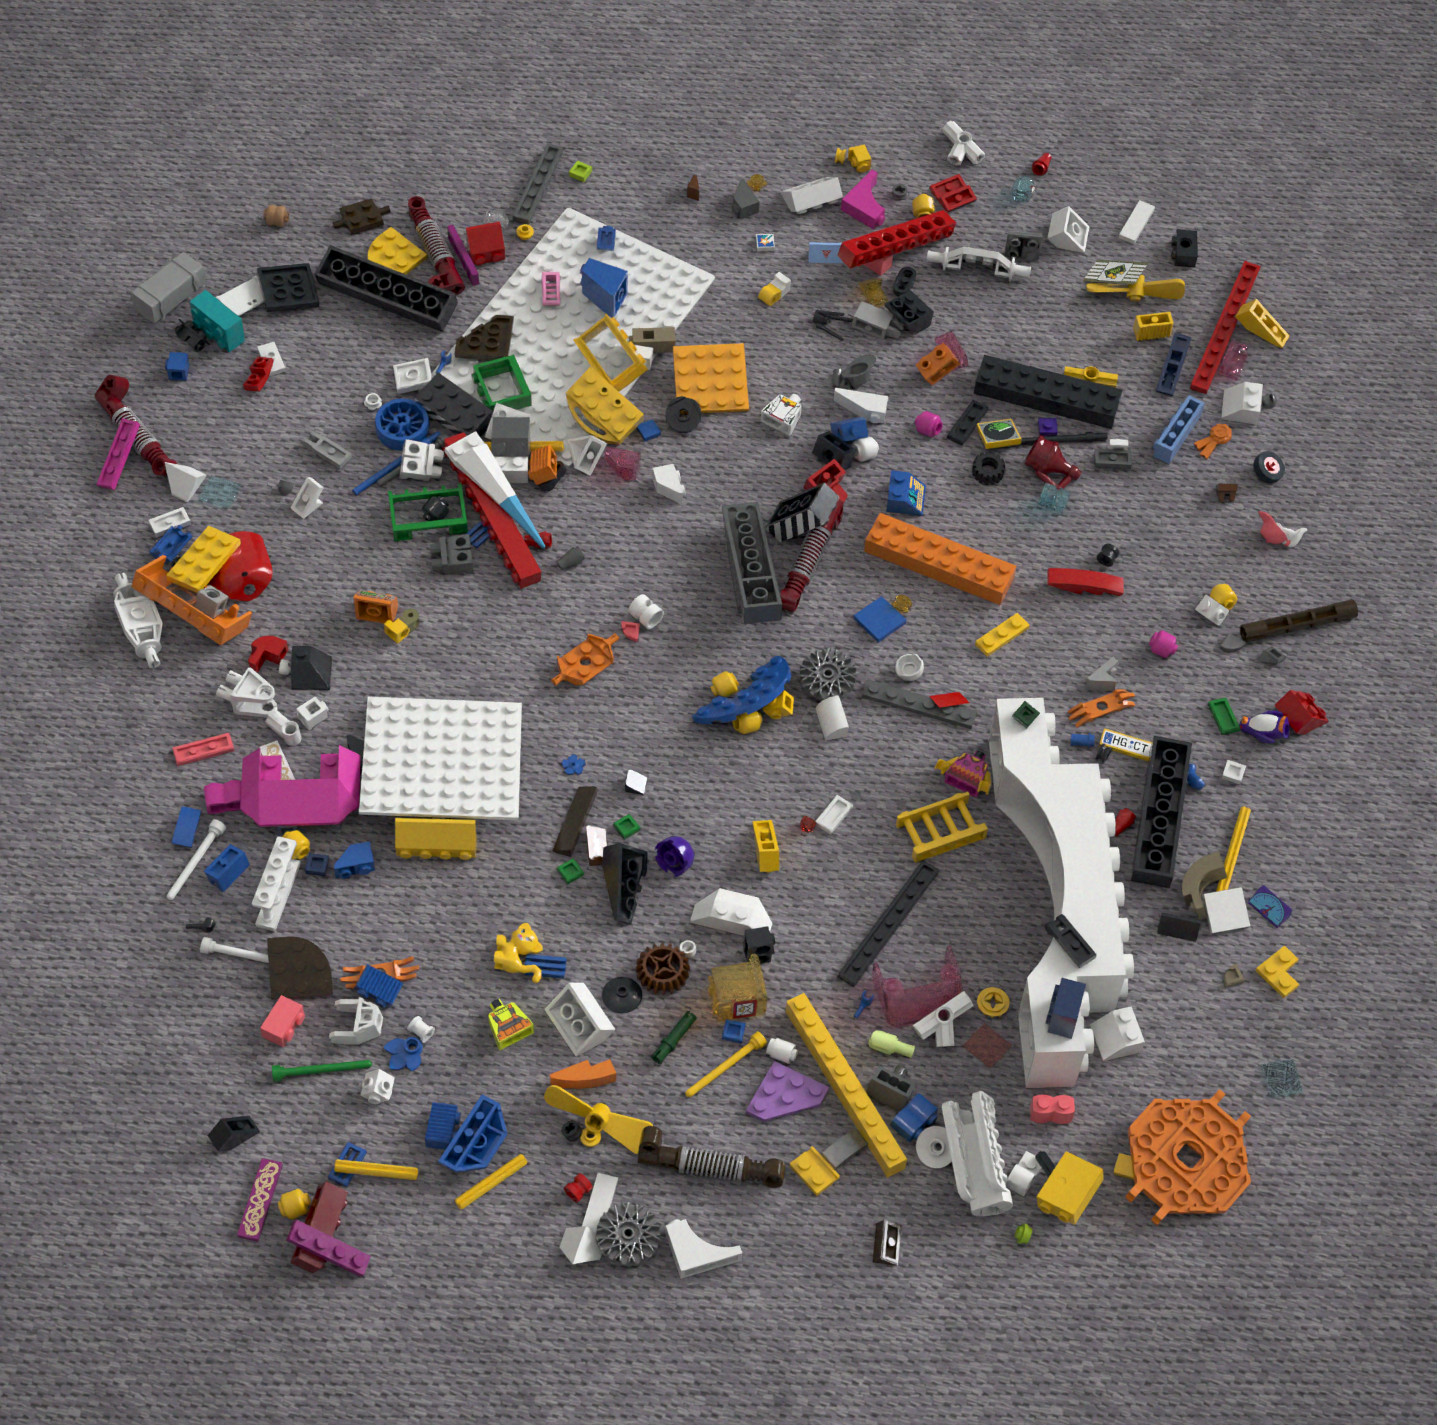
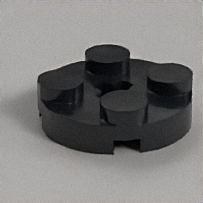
M685 396L674 398L666 409L665 417L667 424L677 433L693 431L701 421V408L694 399L686 398ZM680 411L688 412L686 419L679 417Z

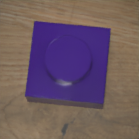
M1038 418L1039 435L1057 436V419Z

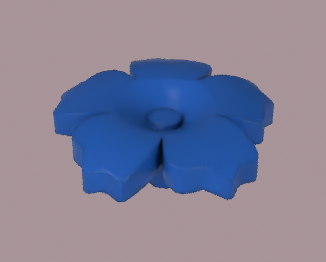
M572 754L568 757V760L563 759L562 765L567 775H573L574 772L580 775L586 763L581 758L577 760V755Z

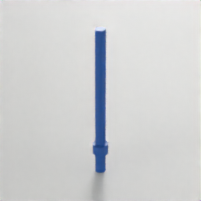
M437 431L428 438H423L420 442L428 445L432 444L441 433ZM402 456L352 489V492L357 496L377 482V480L400 466Z

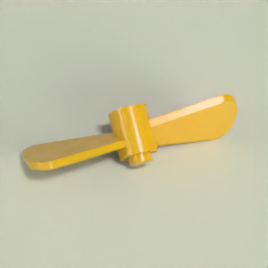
M1140 275L1135 284L1088 283L1086 289L1090 292H1127V298H1130V301L1133 302L1141 301L1144 295L1165 299H1181L1185 293V282L1181 279L1145 282V276Z
M550 1085L544 1095L546 1103L550 1106L585 1117V1126L591 1132L604 1130L635 1154H638L643 1128L653 1126L648 1121L612 1113L609 1107L603 1103H597L591 1107L557 1085Z

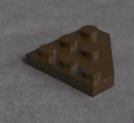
M495 315L486 324H480L472 329L470 334L465 337H459L456 340L455 358L492 361L509 356L514 316Z

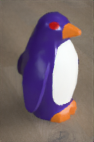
M1267 711L1251 718L1243 716L1239 726L1241 731L1257 738L1259 741L1273 744L1275 742L1274 739L1289 738V721L1287 717H1282V712Z

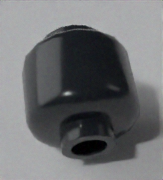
M439 495L437 497H430L422 506L424 519L427 521L443 520L449 513V503Z

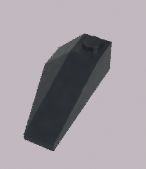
M622 843L603 847L602 867L614 920L631 924L637 906L635 896L642 889V886L639 884L641 876L645 877L647 873L648 852Z

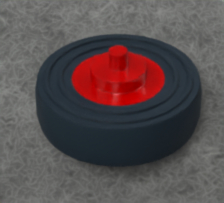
M1264 451L1254 460L1255 473L1262 481L1275 483L1284 476V463L1274 452Z

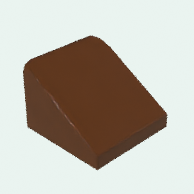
M694 175L687 186V197L699 201V184L697 175Z

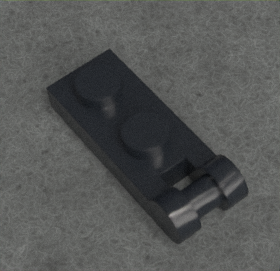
M1063 914L1057 916L1055 921H1049L1044 925L1046 931L1056 939L1079 968L1096 958L1097 954Z

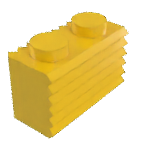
M1162 312L1136 315L1133 331L1137 341L1170 337L1174 324L1171 313Z

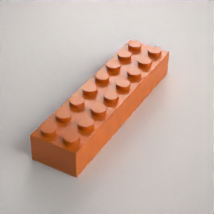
M879 513L865 539L864 552L998 605H1001L1015 577L1016 565L882 513Z

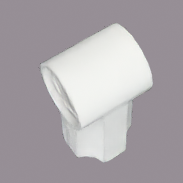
M272 711L265 721L266 725L280 735L286 744L295 746L301 742L302 738L296 722L289 721L278 711Z

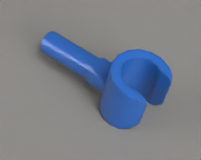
M445 351L441 352V363L435 372L436 374L438 372L441 373L443 367L451 363V353L449 356H445Z
M867 991L862 993L861 1004L853 1016L857 1019L866 1006H870L873 1002L874 995L869 999L865 998Z

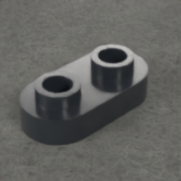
M903 267L900 269L893 284V293L899 297L912 289L916 280V271L913 268Z
M557 461V478L538 485L541 491L553 490L558 481L565 475L567 469L562 461Z

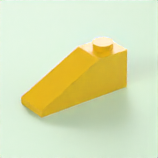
M1257 299L1243 304L1235 316L1247 330L1277 347L1283 348L1289 338L1288 333Z
M772 820L753 821L759 871L767 873L779 871V848Z

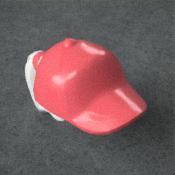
M1258 511L1263 520L1260 534L1264 537L1266 543H1282L1291 548L1298 544L1303 533L1307 531V528H1300L1296 531L1283 528L1280 523H1275L1268 513Z

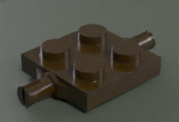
M372 198L340 207L342 219L333 222V226L335 229L345 226L351 235L383 226L384 222L381 215L390 213V207L388 205L378 208Z

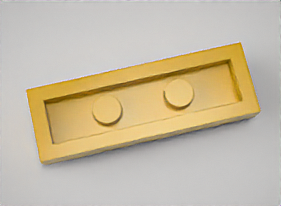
M1016 613L976 640L975 645L988 657L1029 629L1030 624Z

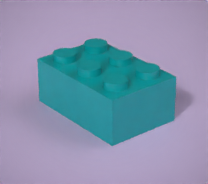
M204 290L189 301L193 326L197 330L201 329L207 338L213 339L221 349H225L230 353L245 341L242 318L207 290Z

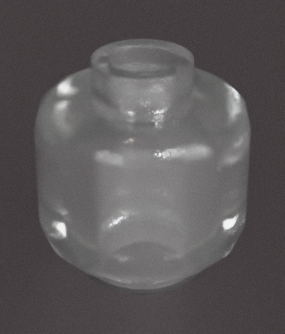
M490 209L489 212H485L483 224L500 221L502 231L507 229L509 219H506L505 212L496 209Z

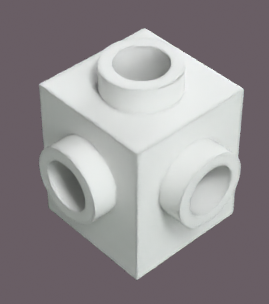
M380 1069L366 1073L362 1083L361 1096L368 1099V1102L372 1104L388 1101L392 1095L395 1078Z

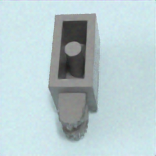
M861 302L853 317L851 327L884 340L886 335L898 339L901 335L900 330L902 331L905 325L893 318L894 315L888 311Z

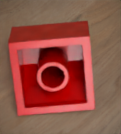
M500 221L466 227L467 252L474 265L505 260V246Z

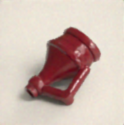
M1039 435L1030 449L1024 464L1031 466L1036 471L1037 477L1055 495H1058L1071 480L1077 481L1082 471L1075 465L1071 466L1065 460L1058 442L1046 440L1043 436ZM1061 473L1066 475V477L1057 485L1046 474Z

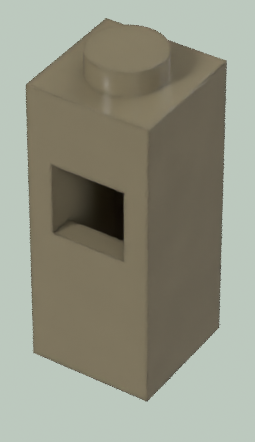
M675 327L632 328V336H629V342L632 341L634 345L653 348V353L673 352V346H676Z

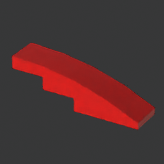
M1047 569V584L1049 586L1076 594L1086 591L1096 595H1101L1105 592L1121 596L1124 593L1122 577L1080 569Z

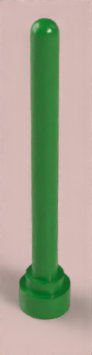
M370 1060L293 1068L272 1065L273 1082H278L281 1079H285L286 1076L370 1068L372 1062Z

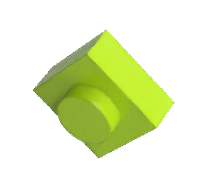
M577 160L570 169L569 176L585 182L592 172V166Z

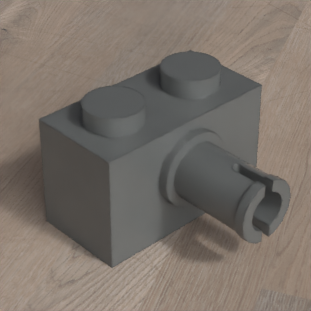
M879 1065L870 1080L866 1093L868 1096L900 1112L906 1107L916 1084L905 1079L908 1073L906 1067L899 1072L902 1065H897L894 1072Z

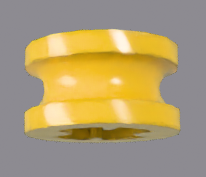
M837 148L835 163L841 162V164H844L846 149L840 150V148Z

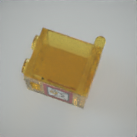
M752 954L750 962L711 968V976H708L709 986H707L709 998L712 997V1014L717 1016L718 1022L726 1021V1019L734 1020L766 1015L767 992L760 961L756 954Z

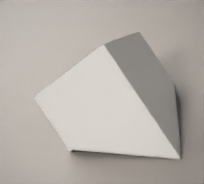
M592 435L567 439L574 468L591 476L607 443Z
M165 462L172 496L188 502L205 479L206 474L188 466Z
M587 1226L566 1228L559 1248L572 1264L601 1259L602 1253L598 1248L596 1233Z

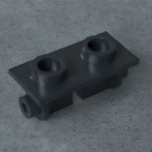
M179 319L182 324L175 328L177 336L185 342L187 341L196 351H201L205 343L210 345L205 340L207 338L205 334L200 330L195 332V326L189 321L184 323Z

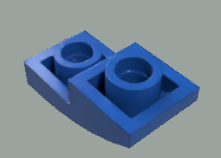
M182 806L172 844L192 848L202 810Z

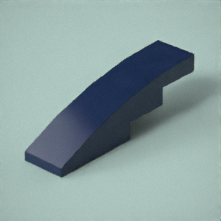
M1174 333L1156 392L1170 396L1174 395L1192 337Z

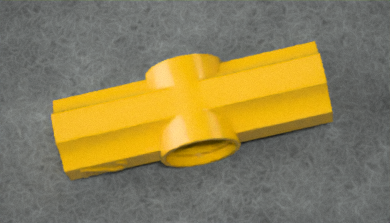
M1065 366L1064 375L1116 388L1118 374L1099 372L1093 366L1086 367L1085 369Z

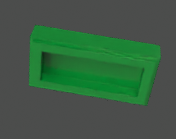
M1226 697L1208 702L1221 735L1240 731V726Z

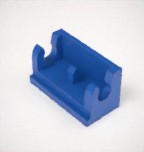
M180 525L171 526L149 553L155 559L165 555L166 560L164 564L170 563L193 536L190 532L183 533L181 531L183 527Z
M229 844L204 870V873L212 885L216 883L219 890L224 892L250 864L244 851Z

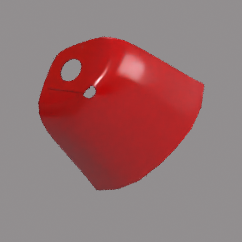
M238 531L229 535L240 539V546L209 581V584L227 595L230 599L251 601L256 599L269 585L273 570L262 536L254 532ZM243 572L248 573V575L242 577ZM248 584L255 586V591L251 595L244 593V588Z

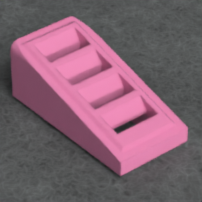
M542 272L543 305L560 306V272ZM546 281H554L556 283H546ZM546 287H556V289H546ZM546 298H556V300H546Z

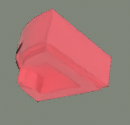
M622 621L621 627L624 635L628 639L638 642L640 623Z

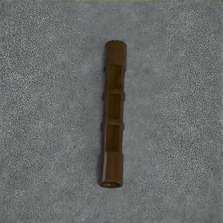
M1351 599L1266 620L1240 625V635L1243 641L1247 643L1327 623L1347 620L1358 616V607L1356 602Z

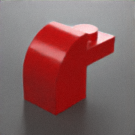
M270 635L254 640L251 644L252 653L248 658L249 668L258 673L266 660L280 665L281 659H284L288 652L287 641Z

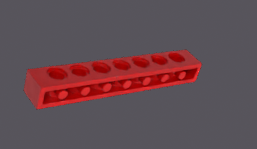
M944 210L844 241L840 246L837 256L851 269L946 237L948 238L954 233L956 222Z

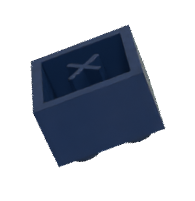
M1061 978L1060 985L1055 984L1045 1024L1049 1025L1048 1033L1072 1039L1086 987L1085 983Z

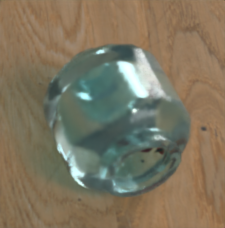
M1029 176L1016 178L1011 189L1013 198L1020 202L1030 200L1036 188L1035 183Z

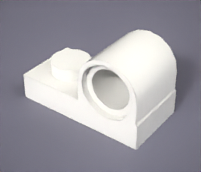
M1028 1151L1025 1152L1019 1164H1016L1010 1173L1006 1187L1025 1196L1041 1170L1035 1155Z

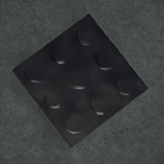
M309 263L257 268V276L266 312L319 307V299Z

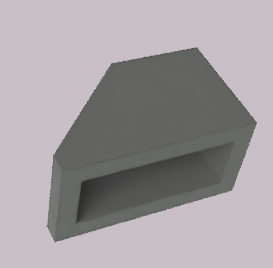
M741 179L733 196L732 205L733 213L737 214L740 219L759 213V200L744 179Z

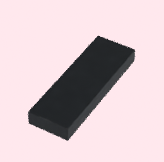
M972 400L948 433L947 439L963 446L989 407Z

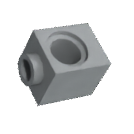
M210 585L197 593L195 607L214 618L224 612L228 596Z

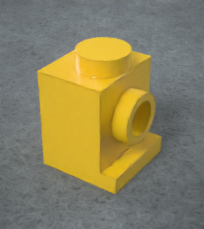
M865 144L849 148L848 161H851L852 167H855L857 172L861 173L870 170L871 157Z

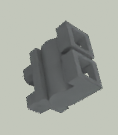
M469 534L452 536L446 539L445 537H440V543L430 544L431 556L441 555V558L431 559L433 571H443L444 575L466 571V574L474 573Z

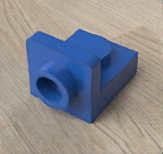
M611 226L598 228L597 250L614 251L616 229H613Z

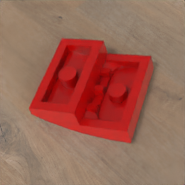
M960 174L932 184L929 187L931 193L947 212L977 200L970 185L966 186Z

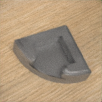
M1230 633L1220 646V650L1225 652L1241 650L1246 642Z

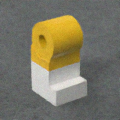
M778 272L774 280L761 289L758 298L767 305L772 306L790 291L791 280Z

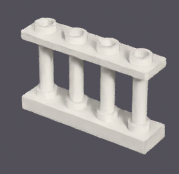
M277 837L252 901L253 907L261 908L255 923L256 927L275 931L301 864L299 860L291 859L296 847L295 840Z

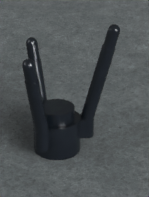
M817 309L814 313L813 323L817 324L816 328L822 329L835 338L844 341V338L824 325H828L830 319L852 322L853 319L841 317L845 315L844 313Z

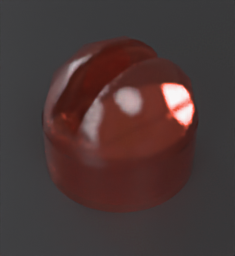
M803 816L799 826L801 831L809 833L814 830L817 823L812 818Z

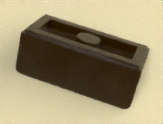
M885 1219L876 1223L873 1263L898 1266L901 1225Z

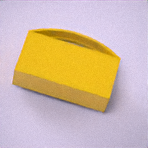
M591 366L566 392L568 408L576 423L587 434L605 443L620 445L644 420V414ZM577 407L591 424L603 430L606 435L596 433L586 426L578 417L574 408Z

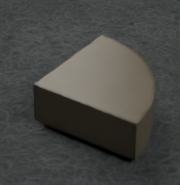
M1237 963L1230 966L1225 973V988L1242 984L1245 981Z

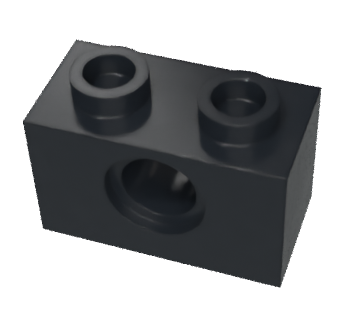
M1177 229L1175 236H1172L1171 246H1174L1171 254L1174 266L1195 268L1198 258L1197 231Z
M828 431L818 435L812 454L826 464L835 459L845 470L850 468L856 449Z

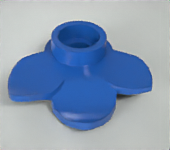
M410 1037L406 1040L396 1038L384 1046V1049L392 1054L389 1063L391 1070H401L407 1066L410 1071H414L420 1066V1054L423 1050V1045L419 1039L415 1037ZM410 1046H415L416 1049H414V1050H409V1047H410Z

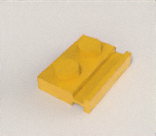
M813 1146L789 1165L816 1196L840 1179V1175Z

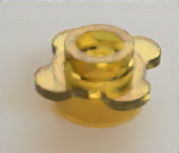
M754 174L750 180H747V184L754 188V191H760V188L767 186V181L764 180L762 175Z
M898 595L895 597V602H892L891 605L902 613H908V608L912 607V602L908 596Z

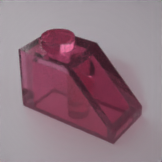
M605 447L604 460L615 474L625 480H636L641 463V453Z

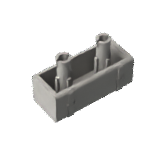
M182 252L131 292L134 309L154 324L163 321L167 313L182 301H188L191 298V294L206 283L204 267Z

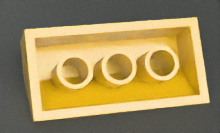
M395 818L396 856L401 858L420 856L423 859L440 857L441 859L459 857L462 860L476 858L477 833L475 820Z

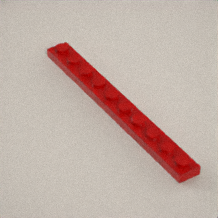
M1244 261L1192 380L1190 389L1207 394L1237 325L1238 319L1235 316L1241 306L1246 304L1261 266Z

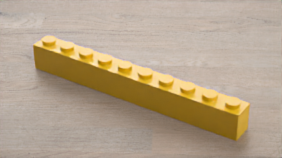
M805 993L786 1001V1014L859 1133L868 1143L867 1146L886 1177L888 1178L904 1170L907 1163L906 1156Z

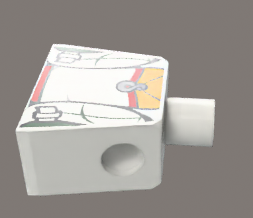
M792 394L789 398L778 395L761 411V422L790 436L801 416L802 406L799 404L801 401L800 397L796 394Z

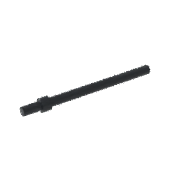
M1085 432V434L1043 437L1046 440L1058 443L1079 441L1092 443L1095 440H1107L1108 434ZM1038 437L1021 438V444L1018 445L1034 444Z

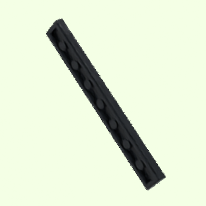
M922 860L838 973L837 978L852 987L856 986L938 875V868Z

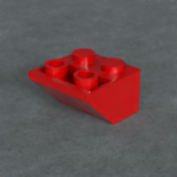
M1289 690L1274 705L1279 712L1283 713V717H1287L1289 725L1298 734L1305 735L1329 722L1325 717V711L1321 707H1317L1314 703L1315 699L1309 693Z

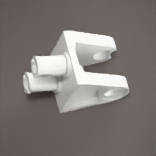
M249 667L244 675L235 673L232 670L229 671L226 682L234 684L236 687L232 690L220 685L216 693L217 697L230 701L233 712L238 715L267 718L272 711H277V703L273 700L275 696L273 686ZM264 691H268L271 694L267 695ZM265 705L273 706L272 711H264L262 708Z

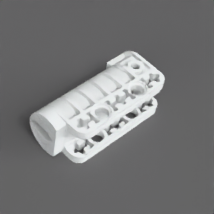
M978 1091L972 1094L971 1105L973 1113L969 1110L960 1109L959 1103H954L951 1100L942 1103V1111L960 1197L970 1204L971 1213L975 1216L998 1215L1010 1210L1013 1207L1011 1192L1006 1188L1008 1177L1003 1173L1005 1162L1000 1158L1002 1147L997 1143L999 1132L994 1128L996 1123L994 1099L983 1091Z

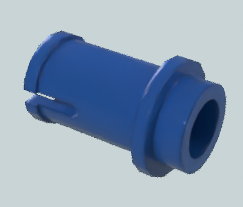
M1088 733V735L1071 734V746H1088V748L1094 746L1095 736L1091 735V733Z

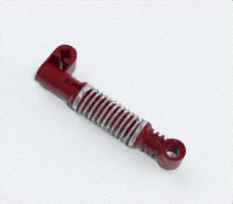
M411 197L408 200L409 217L413 219L416 225V233L435 271L439 273V275L431 277L428 283L455 293V295L461 294L465 289V285L455 267L454 257L436 221L430 217L425 206V200L422 197Z
M115 375L106 376L95 393V399L108 413L111 422L117 429L122 419L137 421L140 424L132 444L133 449L142 459L147 460L151 464L155 475L168 477L165 462L177 464L174 459H169L161 449L159 441L151 434L131 408L124 406L121 402L129 389L128 379Z
M840 499L836 503V508L829 515L827 524L816 527L812 531L809 530L808 534H806L805 541H803L799 549L800 551L796 555L797 558H795L791 566L792 568L789 570V579L785 588L780 592L782 609L793 613L796 611L805 586L811 582L814 572L818 567L817 565L831 539L832 528L837 529L842 520L843 502Z

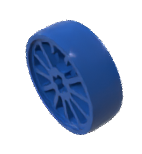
M391 400L380 407L376 414V435L380 442L390 449L403 451L406 439L420 442L429 434L428 414L425 408L414 400Z

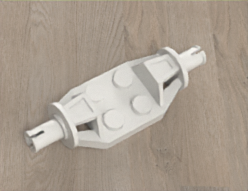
M946 247L944 253L928 250L927 262L942 263V271H945V269L960 271L962 259H966L965 262L967 263L980 261L986 266L996 264L994 276L1009 278V281H1011L1014 275L1029 278L1031 267L1016 265L1014 263L1015 257L1012 258L1011 262L995 251L961 247L949 252V247ZM959 260L958 265L948 264V262ZM999 266L1007 270L1008 273L999 272Z
M122 573L123 578H121L120 574H117L115 581L118 587L113 593L115 598L114 608L124 634L134 646L136 655L140 658H146L149 668H153L152 663L156 668L160 665L157 653L162 648L160 636L163 624L154 601L131 587L132 583L128 582L125 573Z

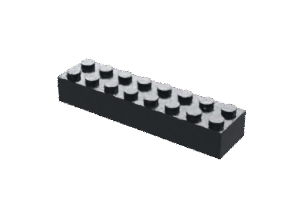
M332 245L328 247L314 274L318 284L440 332L444 331L458 304L455 293Z
M984 355L975 381L973 394L1112 429L1123 390Z
M1159 736L1153 737L1130 881L1170 888L1174 875L1192 748L1191 742Z

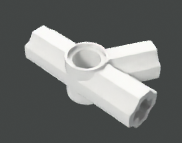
M954 121L947 122L942 128V132L954 143L947 158L951 164L961 165L965 156L973 164H978L985 158V153L972 141L971 134L963 131Z
M963 991L915 1023L913 1027L922 1040L935 1032L936 1047L954 1046L953 1019L974 1005ZM940 1010L947 1012L948 1018L946 1021L939 1019L938 1013Z

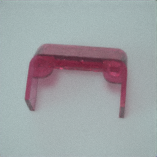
M948 945L944 958L946 965L940 971L942 981L904 990L902 983L898 979H883L878 962L873 964L871 978L889 1026L899 1028L915 1024L963 992L961 972L951 945ZM940 1010L938 1013L939 1018L948 1016L945 1010Z

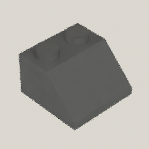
M493 417L491 437L493 456L530 455V417Z

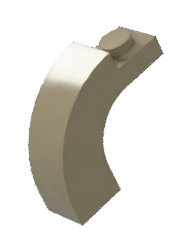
M1219 851L1197 860L1188 869L1182 882V893L1186 907L1191 906L1193 914L1197 913L1199 920L1207 918L1201 900L1203 890L1209 884L1227 878Z

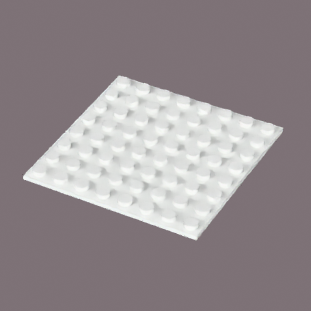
M368 697L359 814L518 820L522 703Z

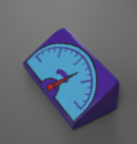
M1262 885L1247 902L1276 928L1283 924L1292 913V909L1265 885Z

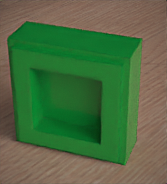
M630 814L613 823V827L624 840L641 829Z
M574 858L557 867L558 873L567 885L584 876L583 870Z

